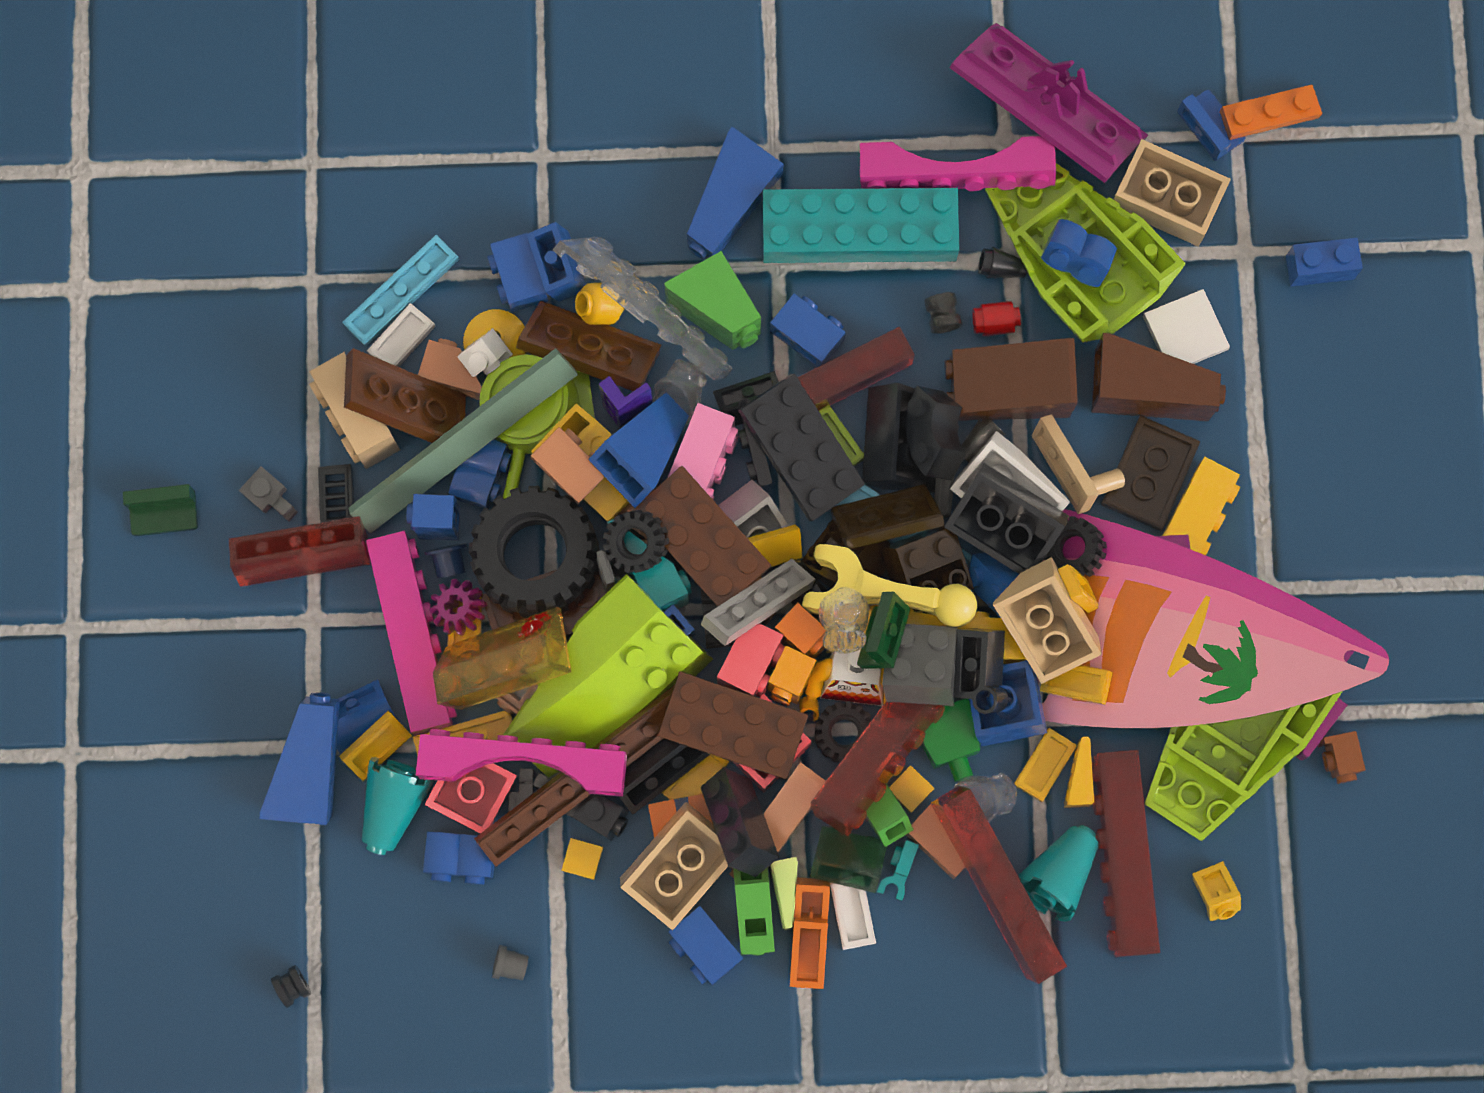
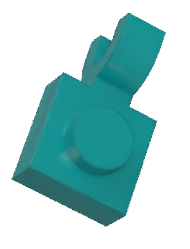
M906 840L903 847L896 845L890 865L896 866L893 876L886 877L880 882L877 893L883 895L885 887L888 884H894L898 889L895 899L902 902L905 895L904 884L919 844Z

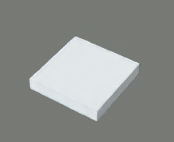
M1204 289L1143 314V318L1159 352L1195 364L1230 348Z

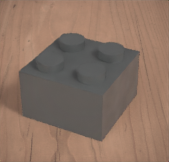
M906 624L894 668H884L882 686L886 702L954 706L957 627Z

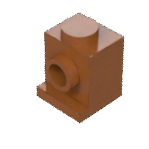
M1357 731L1323 737L1318 744V747L1325 746L1326 752L1322 753L1325 770L1331 772L1332 779L1336 778L1337 784L1357 780L1356 774L1366 770Z

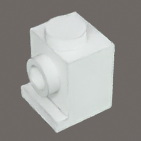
M492 328L470 344L457 357L471 376L475 377L482 371L488 375L499 367L502 361L508 359L513 354Z

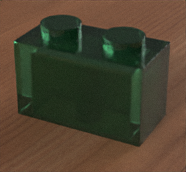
M822 826L810 877L876 893L887 846L884 847L882 842L873 836H862L846 832L840 828Z

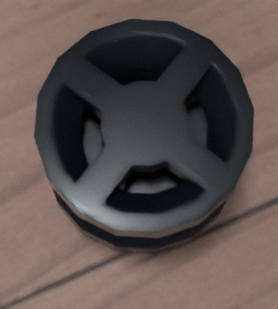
M296 965L290 967L285 975H276L271 978L272 985L286 1008L293 1005L295 999L311 995L309 985Z

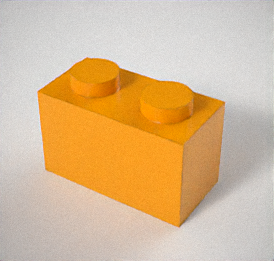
M785 646L768 681V691L772 693L771 698L786 706H789L791 702L798 705L816 665V660Z

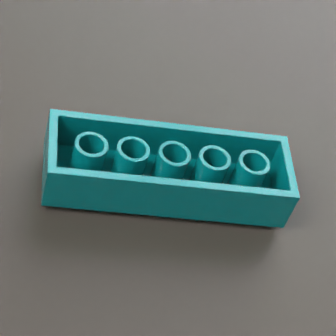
M958 188L763 189V263L957 261L959 254Z

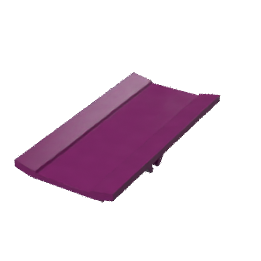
M998 23L991 25L949 67L1104 183L1139 146L1141 139L1146 140L1148 134L1142 131L1140 127L1088 90L1083 68L1077 71L1076 77L1070 76L1068 69L1074 64L1073 60L1053 64Z

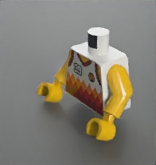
M834 649L829 658L816 663L807 682L805 690L807 696L803 697L799 702V712L804 713L807 710H812L813 721L818 720L819 702L817 698L819 697L820 699L850 701L883 706L884 704L886 708L882 713L881 728L885 730L886 720L895 721L896 730L900 728L902 712L896 707L900 703L886 702L882 686L884 668L861 669L857 665L860 649Z

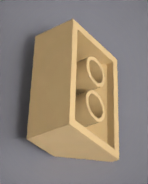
M1052 557L1021 572L993 602V606L1041 684L1102 655L1097 632L1083 609L1070 598Z

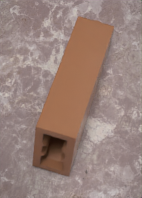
M801 762L764 812V817L778 853L828 785L827 781ZM730 867L732 871L729 875L734 878L733 867Z

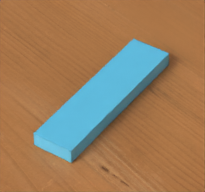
M435 235L342 322L343 325L367 347L410 303L413 304L460 260L458 255Z

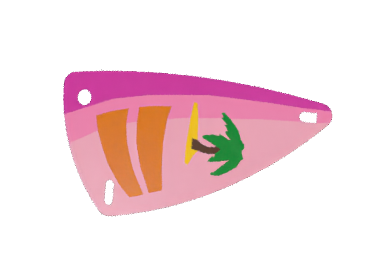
M1063 510L1067 515L1075 516L1078 519L1083 518L1097 527V530L1102 532L1104 536L1102 540L1107 545V548L1102 549L1106 553L1105 559L1100 558L1099 563L1102 564L1101 568L1097 569L1094 567L1092 571L1095 574L1090 577L1086 574L1084 575L1099 606L1098 609L1087 613L1084 609L1083 611L1099 636L1102 655L1082 665L1109 670L1113 673L1106 705L1048 694L1046 700L1042 703L1045 721L1107 728H1165L1224 722L1287 709L1339 693L1381 676L1389 666V656L1383 647L1337 619L1254 576L1191 549L1136 529L1090 515L1078 514L1075 511ZM1079 536L1069 538L1063 546V554L1067 560L1078 559L1085 550L1084 540ZM1353 650L1369 656L1365 669L1346 663L1344 660L1345 653Z

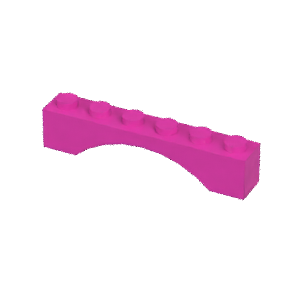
M1042 136L1021 137L1011 146L994 155L963 162H943L922 158L902 149L893 142L860 143L861 189L958 188L968 191H979L983 188L1011 190L1015 187L1043 189L1048 186H1055V146Z
M431 729L429 735L420 734L416 776L419 779L454 782L468 772L488 764L503 761H528L544 764L563 772L578 782L589 794L623 797L627 755L626 752L620 751V746L600 744L599 749L586 748V743L566 741L565 746L552 745V740L532 738L531 743L518 742V737L498 735L497 740H485L484 734L464 732L463 738L450 737V731Z

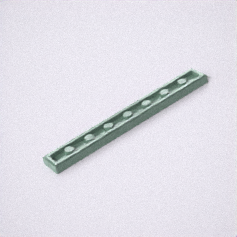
M555 348L348 508L350 515L371 534L413 501V494H423L576 377L578 374L575 368Z

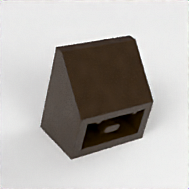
M833 519L801 560L809 567L817 579L831 589L838 581V573L828 567L821 566L814 557L815 547L819 544L846 547ZM887 540L850 549L858 557L863 570L881 577L887 569L880 548L890 545Z
M944 526L920 532L880 548L890 580L893 582L917 587L938 588L939 590L950 584H961L970 590L974 589L958 537L953 532L944 528Z

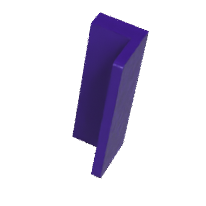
M610 376L599 383L603 407L619 429L653 403L651 387L648 383L643 384L626 397H624Z

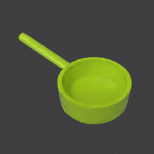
M518 355L502 361L499 367L488 374L482 385L480 406L542 358L534 355ZM570 380L495 438L497 441L507 444L509 449L513 451L503 499L511 496L509 490L518 488L525 455L533 454L531 452L532 449L576 403L579 405V395L573 380Z

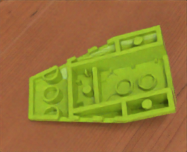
M1057 163L1055 186H1048L1043 189L1015 187L1011 190L985 188V192L1040 297L1082 343L1101 339L1103 333L1114 334L1159 300L1185 266V262L1142 217L1134 212L1131 214L1120 207V203L1112 198H1105L1094 191L1093 186L1083 180L1080 182L1075 179L1068 170ZM1059 219L1072 221L1085 229L1088 234L1104 237L1116 246L1117 251L1109 272L1099 287L1086 285L1074 278L1070 272L1056 270L1041 259L1048 238Z
M626 574L577 621L572 629V636L565 646L562 645L555 655V662L547 674L543 673L537 683L538 688L530 699H526L504 735L518 737V742L531 743L532 738L552 740V745L565 746L566 741H577L586 743V748L592 749L676 684L679 672L696 676L713 658L691 636L689 637L653 602L650 596ZM533 763L548 778L559 772L544 764Z
M1342 691L1312 702L1253 717L1201 725L1171 727L1144 804L1198 840L1203 841L1234 813L1243 802L1254 795L1264 783L1275 776L1284 765L1307 746Z

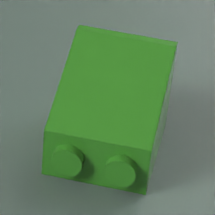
M722 251L664 283L666 302L672 309L732 350L739 346L742 349L747 348L758 340L757 336L761 334V316Z

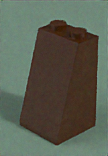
M1103 333L1095 348L1091 413L1209 421L1213 414L1218 412L1220 404L1223 405L1225 402L1226 386L1221 384V374L1110 333Z
M1074 338L952 350L950 360H945V379L951 380V392H946V394L962 407L958 421L1040 419L1051 414L1054 418H1070L1078 403Z

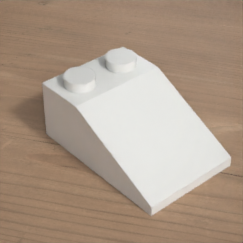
M998 431L985 443L955 479L950 490L962 498L983 463L1061 511L1070 502L1020 449Z

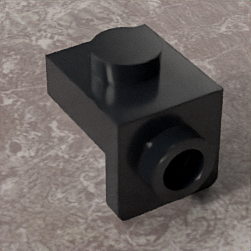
M590 794L581 801L572 816L575 820L612 841L615 835L619 837L628 824V819L626 818L628 812L623 807L598 794Z

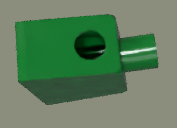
M965 698L954 702V706L945 705L909 719V726L934 769L948 764L954 782L973 776L967 757L978 754L980 745L975 734L969 699Z

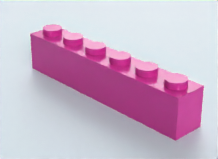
M401 531L366 540L410 732L417 736L428 733L431 729H442L452 726V718L457 717L453 698H447L444 686L449 685V679L445 665L439 666L436 655L442 653L438 634H432L429 622L434 621V615L429 612L430 602L424 603L421 590L427 589L423 571L416 570L414 559L419 558V552L415 538L409 540L407 533Z

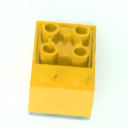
M576 403L531 452L534 453L558 427L564 432L568 428L573 431L582 441L579 447L587 455L591 452L595 453L612 434ZM606 478L583 499L585 503L607 522L613 520L629 503Z

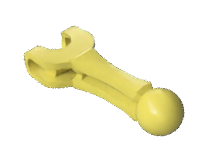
M819 544L815 547L814 557L821 566L837 571L838 581L827 592L806 593L802 607L809 613L832 619H840L851 614L859 605L879 604L882 592L894 591L910 608L935 615L943 624L950 627L964 626L976 614V597L964 585L950 584L939 590L938 588L896 583L863 570L858 557L849 548L828 544Z

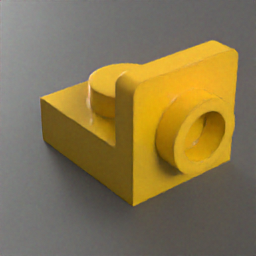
M1224 862L1192 873L1193 881L1207 907V916L1210 921L1231 918L1237 911L1241 910L1240 892Z

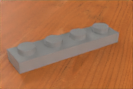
M790 559L704 615L701 625L726 646L810 590L816 579L793 559Z

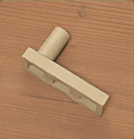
M1052 414L1040 418L1032 438L1078 514L1089 511L1098 495L1124 487L1125 478L1120 469L1110 470L1089 477Z

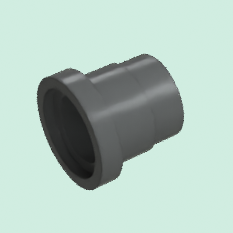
M499 945L494 961L492 978L499 979L501 976L523 981L529 956L507 950V946Z

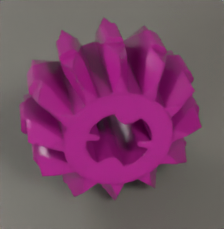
M451 579L450 588L443 583L439 584L442 594L440 596L437 594L431 595V599L437 602V605L429 608L431 614L437 615L433 623L438 627L443 626V631L447 634H451L455 630L458 635L463 636L466 632V626L472 631L477 630L474 620L476 618L479 620L485 619V615L478 610L487 606L486 601L479 599L482 595L481 589L478 587L473 588L472 582L468 580L460 584L459 580ZM458 601L462 602L463 606L458 607ZM458 607L457 613L453 611V608Z

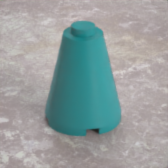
M372 757L370 758L367 772L362 842L367 844L366 849L368 851L385 855L386 851H393L433 786L434 780L419 779L416 776V767L389 759L386 765L378 764L379 758Z
M1084 825L1079 827L1071 826L1017 875L1013 884L1020 885L1017 889L1018 894L1039 912L1046 914L1050 910L1057 913L1054 919L1063 922L1070 921L1077 909L1099 847L1095 832Z

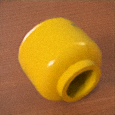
M587 283L576 295L575 309L582 320L589 325H611L616 323L623 313L625 298L619 288L613 283Z

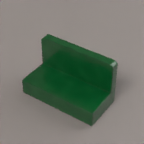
M189 484L123 492V504L130 511L131 533L134 536L195 530L198 528L195 490Z
M894 591L882 592L879 605L874 606L857 661V665L861 669L894 668L910 612V607Z

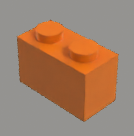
M799 603L775 626V631L783 635L782 645L788 646L813 659H816L826 648L828 629Z

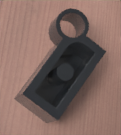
M957 629L954 697L972 699L973 706L979 713L1001 712L1008 704L1006 690L998 686L1002 685L1005 630ZM990 693L994 697L992 707L987 703V697L990 696Z

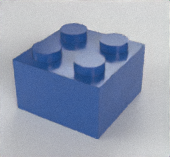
M1027 660L1003 665L1002 685L998 686L1005 689L1008 694V704L1004 710L987 714L979 713L974 708L972 699H969L976 738L981 746L1047 734L1038 679ZM991 693L987 697V703L990 707L994 703V697Z

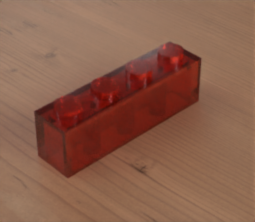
M899 326L797 378L819 411L828 404L832 405L911 366L915 354Z
M360 516L229 538L230 567L240 587L370 565V556L366 543L368 535Z

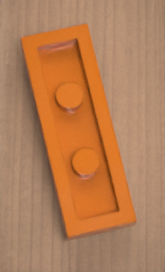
M1308 85L1222 106L1220 114L1228 139L1232 140L1318 119L1322 115V111L1313 85Z

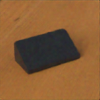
M775 371L715 390L713 394L719 411L735 417V426L742 424L741 416L738 412V402L744 398H748L751 401L779 383Z

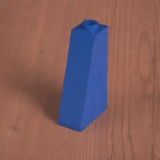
M733 126L727 133L687 232V243L690 245L688 248L700 259L709 258L725 248L763 200V189H772L783 175L784 164Z
M666 392L605 440L588 460L636 508L657 486L689 415Z
M316 692L311 693L310 697L306 696L300 703L263 802L259 819L320 825L328 824L333 816L340 699H332L328 693Z

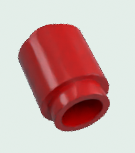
M1012 301L980 304L979 308L972 309L975 334L982 333L983 336L1015 333V327L1021 326L1019 307H1013Z

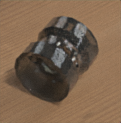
M940 293L924 300L926 311L931 315L929 322L931 333H946L962 327L961 315L956 312L955 308L958 304L955 293Z

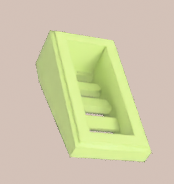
M797 857L774 861L770 865L782 929L784 930L791 929L794 923Z

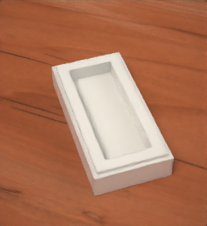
M410 303L372 344L367 352L373 357L399 367L436 327L435 323Z
M863 877L830 883L842 949L847 950L876 944Z

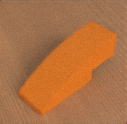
M797 877L790 987L824 989L830 879Z

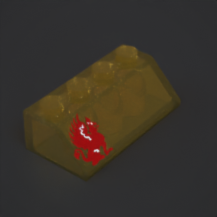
M556 607L447 645L433 670L437 704L461 710L571 673L561 608Z

